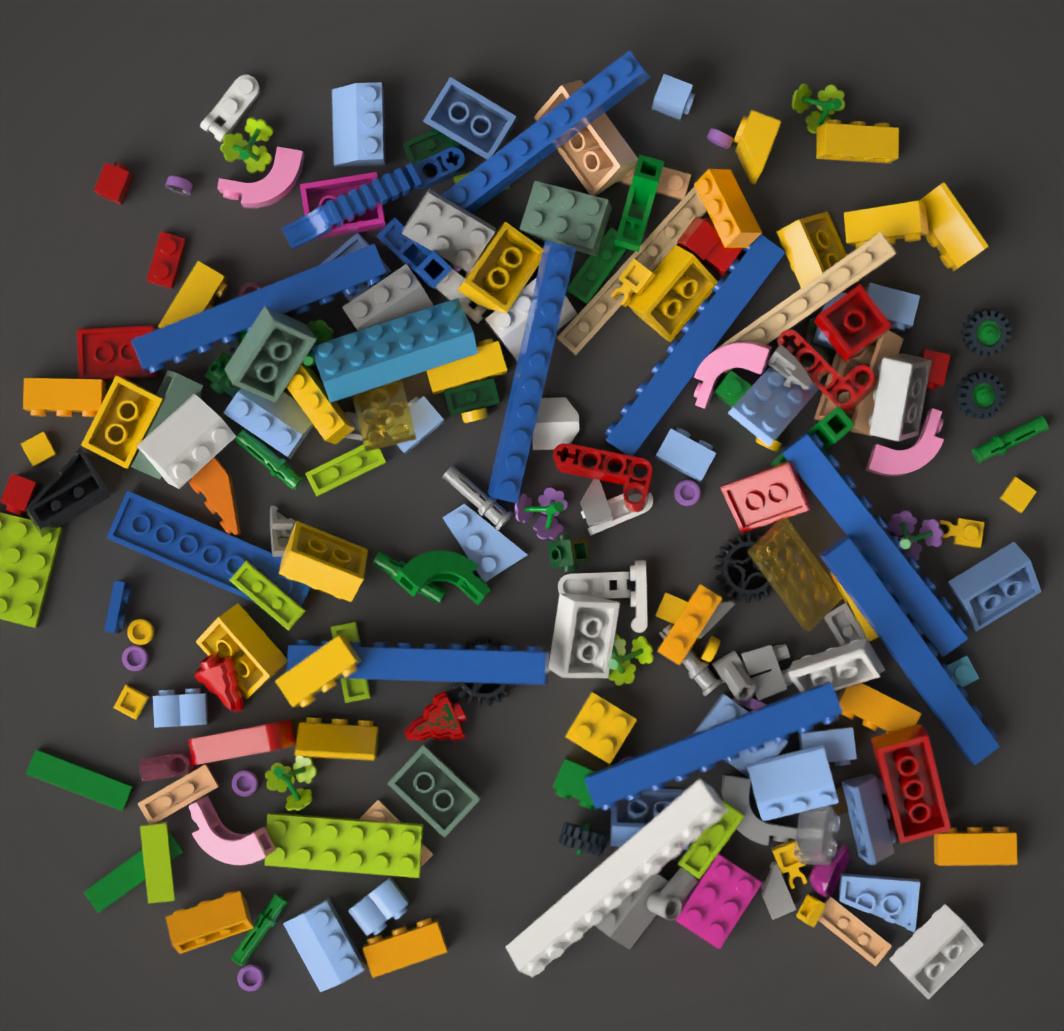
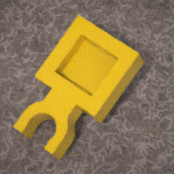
M633 258L618 278L623 282V285L615 289L610 296L616 300L620 294H624V299L620 304L627 307L633 292L641 295L656 275Z
M958 518L955 526L949 521L939 520V524H944L948 528L947 533L943 534L941 538L954 536V544L981 548L985 522Z
M796 839L772 847L771 849L781 874L788 872L787 880L791 889L795 888L793 879L797 876L801 877L802 882L806 884L807 880L803 872L799 870V867L805 866V862Z

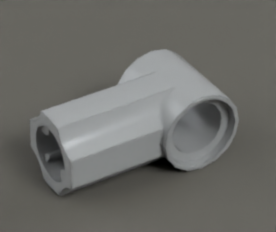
M735 651L712 663L719 678L723 683L726 682L738 701H746L753 697L757 689L746 673V669Z
M680 868L662 891L655 890L650 894L647 901L648 910L667 920L676 919L682 910L681 902L698 881L687 870Z

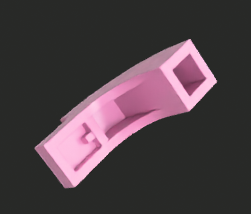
M277 147L273 168L265 178L254 183L219 178L217 189L220 193H223L224 198L238 200L239 196L242 197L241 204L245 208L269 206L283 199L294 188L302 173L305 155L300 150Z
M736 341L712 352L703 360L694 375V378L703 381V383H698L694 397L697 398L695 405L704 409L709 406L720 375L727 369L740 367L762 374L765 371L773 347L756 341Z
M933 408L928 410L919 439L911 448L893 450L878 444L874 445L865 471L883 476H900L918 470L930 462L944 439L934 436L935 433H940L944 419L940 418L942 411Z
M208 796L189 806L191 817L199 827L192 835L201 848L215 859L228 864L244 865L265 858L276 850L265 826L248 834H238L227 829L219 819Z

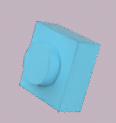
M967 655L947 665L953 673L951 680L955 685L960 684L964 687L979 679Z

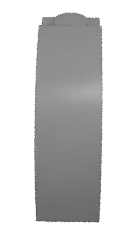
M723 774L721 786L722 801L724 799L745 814L736 828L750 840L763 845L769 844L770 835L773 836L774 841L788 842L789 838L796 839V827L762 822L756 818L749 805L750 778Z

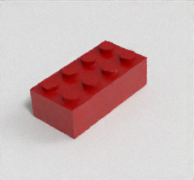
M922 724L871 738L894 832L900 844L951 830L929 737Z

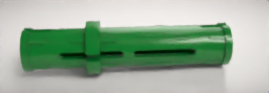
M1040 415L1003 435L993 436L992 440L973 448L972 453L979 464L997 454L1003 455L1007 449L1049 430L1047 421Z
M246 428L235 438L234 441L271 471V475L280 478L292 490L296 489L304 478L295 472L284 458L280 459L268 447L247 431Z
M381 550L372 565L391 575L393 580H395L399 571L406 564L403 561L398 562ZM431 582L418 593L426 596L438 605L446 590Z
M274 894L264 911L258 913V919L253 925L254 928L250 929L234 954L231 955L230 958L242 967L246 965V962L259 946L269 929L277 924L276 919L289 903L282 895Z

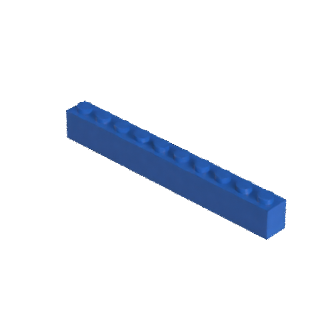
M629 50L441 196L473 214L651 78V76L639 59Z
M762 234L747 248H743L747 252L741 260L736 258L728 268L731 274L726 280L721 278L713 288L716 294L710 301L707 298L703 301L697 310L701 314L695 321L692 319L688 321L682 329V332L685 333L680 342L676 339L666 351L670 354L665 362L658 361L651 371L654 374L653 378L649 383L645 380L635 392L639 395L634 403L628 401L620 412L623 418L618 424L613 421L604 433L608 436L605 442L619 453L628 456L635 454L696 373L700 364L711 353L785 254V251Z
M545 241L488 487L487 493L492 498L515 503L518 501L576 251L575 247Z
M372 244L132 339L131 342L142 369L154 373L164 369V363L171 360H174L175 364L189 358L188 354L198 350L199 354L213 349L212 344L222 340L223 344L238 339L237 334L244 331L248 333L264 306L284 315L294 311L296 315L311 310L309 305L319 302L321 306L334 301V295L343 292L344 296L357 292L359 290L357 286L367 283L368 286L382 281V276L386 274V270L375 244Z
M807 431L784 448L783 455L788 461L792 462L795 470L851 540L856 539L863 548L861 554L866 560L870 559L879 571L877 574L889 584L898 601L904 605L913 620L944 657L968 639L967 630L969 627L960 616L956 618L950 610L953 607L944 596L940 598L934 591L937 587L929 576L924 578L919 572L921 566L913 556L908 558L900 545L901 540L896 535L892 537L886 530L889 526L881 515L876 517L871 511L873 505L864 494L860 497L854 488L857 485L848 474L844 476L838 469L841 465L833 454L829 456L822 448L825 444L816 433L812 435Z
M842 537L819 554V556L965 758L973 765L978 764L1000 747L995 741L998 738L997 734L989 725L985 727L980 720L983 717L982 713L974 704L970 706L965 699L968 697L966 691L960 684L955 685L951 680L953 676L951 670L946 664L943 663L941 665L936 659L938 653L930 643L926 644L921 638L923 632L915 622L910 623L906 617L909 614L907 609L900 601L896 603L892 598L891 594L894 593L892 588L885 580L882 582L876 575L879 572L870 559L866 561L861 555V552H863L861 545L856 539L851 540L848 537Z
M296 640V645H288L287 672L330 641H321V646H312V641ZM349 642L362 662L356 665L358 670L346 678L516 684L549 683V653L542 652V647H527V652H516V646H501V651H490L491 646L475 645V650H465V645H449V650H440L439 644H423V649H413L412 643H398V648H388V643L372 642V648L362 647V642Z
M827 681L588 774L584 777L595 808L602 807L603 810L616 806V801L626 797L628 801L641 796V791L651 788L652 791L661 789L666 786V781L673 778L676 781L684 780L691 776V771L699 768L701 772L715 767V762L722 759L725 762L733 761L740 757V752L748 749L750 753L761 750L765 747L764 743L774 740V743L782 742L789 738V733L798 730L799 734L814 729L813 724L823 721L824 724L839 719L838 714L843 712L831 682Z

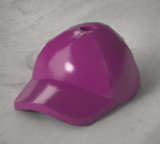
M843 844L835 857H823L818 860L810 875L811 885L825 898H829L833 894L840 880L841 873L844 872L848 865L850 852L847 845Z

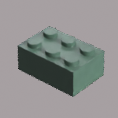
M534 181L520 231L529 239L544 243L549 241L575 247L578 252L598 256L612 207L607 199Z
M264 306L224 370L233 385L276 403L315 343L316 338L308 325Z
M425 744L387 783L444 838L481 799V796Z

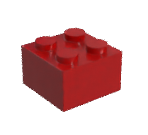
M858 285L821 312L814 321L845 363L885 335L892 327L861 285Z

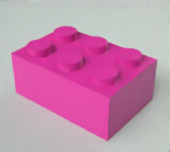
M377 172L300 184L305 216L317 207L326 205V202L334 201L342 194H348L352 189L357 190L365 183L370 184L372 180L378 178ZM379 203L377 208L373 210L368 208L366 213L361 216L359 214L354 215L355 219L350 222L347 219L343 220L344 226L340 228L336 224L331 226V232L317 239L385 228L386 221L383 205Z
M718 853L702 877L697 879V884L686 896L682 903L681 913L675 921L720 949L762 882Z

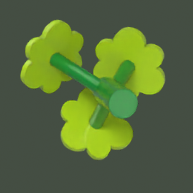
M803 83L800 85L799 90L797 89L794 92L792 108L802 114L804 109H808L811 104L817 105L819 110L823 111L822 113L813 111L811 116H807L805 119L806 123H808V131L817 134V128L825 124L827 120H831L827 114L832 115L835 113V110L841 111L844 109V92L837 90L835 85L830 84L826 86L825 91L820 90L818 92L819 100L810 98L812 90L808 89V85Z
M250 117L245 126V131L250 133V141L243 140L240 133L234 135L228 133L223 137L224 144L220 146V150L224 153V158L229 162H233L235 159L244 160L247 164L248 172H263L266 169V165L271 163L272 156L267 152L265 146L257 147L254 143L261 139L268 141L273 134V129L266 124L265 120H257Z
M615 633L612 656L608 662V666L611 668L609 669L608 679L615 681L616 685L621 686L623 683L630 684L634 681L636 666L631 664L629 659L636 658L642 665L653 662V648L644 636L632 640V652L625 655L626 649L624 646L626 641Z
M296 756L293 770L289 766L283 767L281 763H274L271 766V770L265 773V777L268 779L267 788L269 790H278L282 793L287 790V787L290 789L293 795L286 798L285 808L288 811L294 809L299 811L313 800L310 789L304 790L299 788L296 790L293 785L295 782L294 775H296L297 781L301 783H311L313 777L317 775V768L314 766L311 757Z

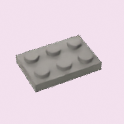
M430 189L402 230L403 235L429 250L435 251L441 257L467 272L470 271L496 232L494 226Z

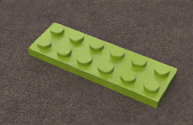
M273 812L267 814V832L276 850L265 857V866L419 878L421 875L423 824Z

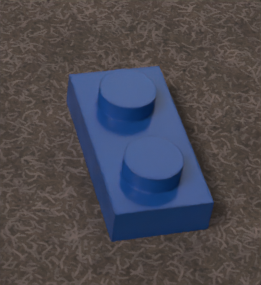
M114 580L105 632L119 633V630L125 626L126 614L123 613L124 605L129 603L131 597V588H128V582Z

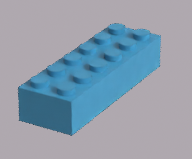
M459 298L311 347L330 403L478 354L473 330Z

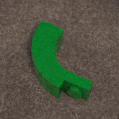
M639 154L615 239V246L639 252L665 161Z
M837 406L808 431L812 435L816 433L825 444L822 447L825 451L856 425ZM782 453L771 464L774 467L788 462V460Z
M450 551L423 553L410 560L395 578V581L412 597L431 582H450L461 589L478 606L491 591L482 578L474 575L478 568L475 562L463 555Z

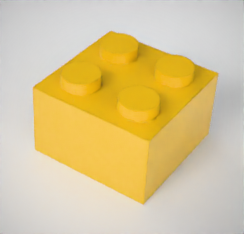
M591 692L565 734V737L610 764L637 719Z

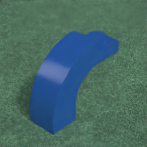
M394 217L376 237L404 265L407 264L417 277L431 288H435L452 268L435 251L432 252L403 235L402 230L404 226Z

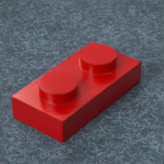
M160 232L146 279L147 282L173 289L187 241L185 238Z

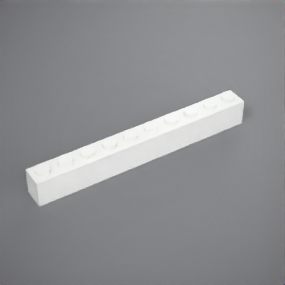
M699 779L509 943L506 949L518 971L531 977L541 973L551 961L561 956L564 950L572 943L581 939L587 930L593 925L598 924L612 909L618 907L629 894L638 890L642 883L650 876L658 873L664 864L671 858L679 855L681 850L691 841L696 840L706 828L716 823L727 809L714 789Z

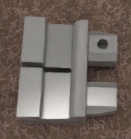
M786 644L766 645L740 653L748 676L770 669L768 672L750 677L757 689L754 692V697L757 701L787 689L786 686L794 683L789 677L790 668L781 671L778 665V661L790 657Z

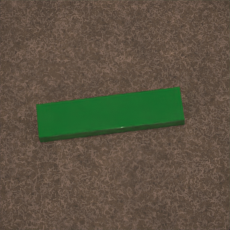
M38 749L35 750L26 772L27 775L124 811L133 789L132 785Z
M169 830L168 836L172 861L183 853L184 850ZM143 850L84 891V894L98 913L146 879Z

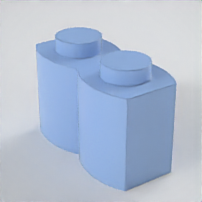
M201 688L185 689V694L175 695V690L159 691V696H153L154 728L209 724L207 693H201Z
M390 877L354 904L348 912L366 935L372 932L374 935H377L387 927L385 922L393 916L396 920L408 911L405 906L410 901Z

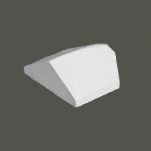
M566 397L541 398L532 437L533 450H554L559 444H571L579 431V414Z

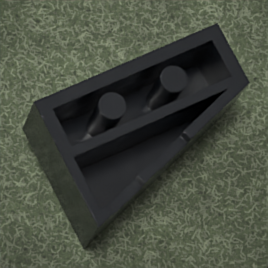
M80 447L71 460L59 470L56 477L27 506L26 510L29 518L43 537L109 498V492Z

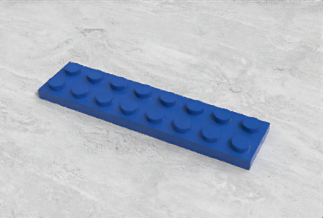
M129 491L126 492L106 537L109 540L252 602L254 601L229 581L245 561L252 564L301 607H303L311 589L309 585L296 580H290L279 574L282 557H272V553Z

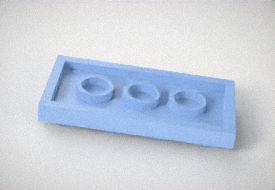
M771 366L729 412L733 418L768 446L774 442L819 391V388L813 382L807 390L798 384L785 387L784 382L787 379Z

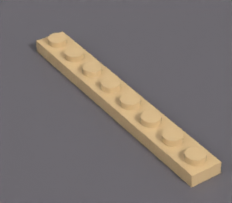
M695 186L642 243L639 252L635 251L557 337L575 356L622 306L620 303L624 299V294H620L616 300L610 295L615 289L623 285V282L618 278L633 258L653 272L671 249L678 244L677 240L694 218L701 219L707 212Z
M880 232L715 350L736 341H756L767 345L783 331L790 329L897 252L883 232ZM733 368L725 370V374Z

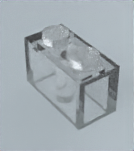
M823 806L800 812L794 855L800 864L831 865L832 856L836 855L837 850L836 841L834 840L835 832H838L840 828V818L831 806Z

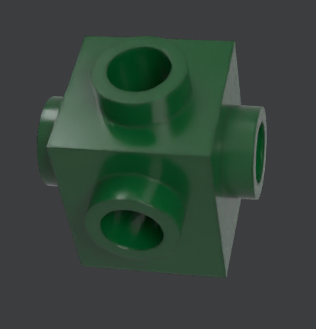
M223 351L217 360L210 365L209 370L204 376L212 381L209 386L220 395L226 392L234 397L241 388L232 384L224 370L232 357Z
M573 534L557 536L558 541L548 543L551 569L562 567V572L578 570L577 565L591 563L588 537L573 539Z

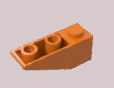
M214 456L188 483L197 494L202 492L207 498L204 502L212 514L217 512L223 519L220 524L229 535L233 532L234 535L239 536L241 531L232 478Z

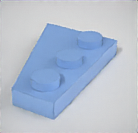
M466 504L461 505L443 517L468 558L478 565L476 571L485 582L527 556L524 551Z
M841 873L839 901L915 932L920 881L919 879Z

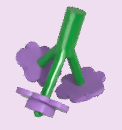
M552 487L546 488L544 495L538 497L540 506H532L531 497H527L526 494H520L517 503H515L517 521L528 523L529 518L534 515V512L548 515V517L540 516L533 529L537 531V536L540 539L549 538L555 540L557 535L563 532V526L558 524V520L553 518V516L559 515L568 505L566 499H564L563 491H556Z
M905 510L900 514H893L891 521L888 522V530L894 532L896 536L904 535V538L899 537L901 540L900 545L908 558L913 556L917 561L919 560L922 546L917 544L918 540L925 539L927 546H941V537L944 532L936 519L924 520L922 522L923 527L919 531L920 534L913 536L911 533L914 531L917 519L912 517L911 512Z

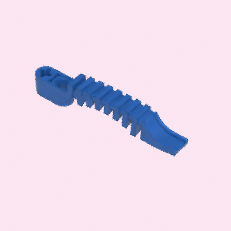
M451 147L414 165L409 163L405 166V169L398 168L394 170V173H387L381 179L376 178L370 184L365 183L357 190L352 189L348 194H342L338 196V199L326 202V205L317 207L311 213L281 227L291 248L295 249L331 232V226L335 224L338 228L344 226L343 220L345 219L350 222L355 219L354 215L359 214L361 216L366 213L368 208L373 210L377 208V204L381 203V205H384L390 198L392 201L398 199L400 193L404 197L413 189L418 190L432 187L456 176L463 167L465 161L464 153L458 148ZM448 158H450L452 161L456 160V165L454 166L453 163L448 164ZM431 168L435 171L436 176L427 177L424 175L423 170Z

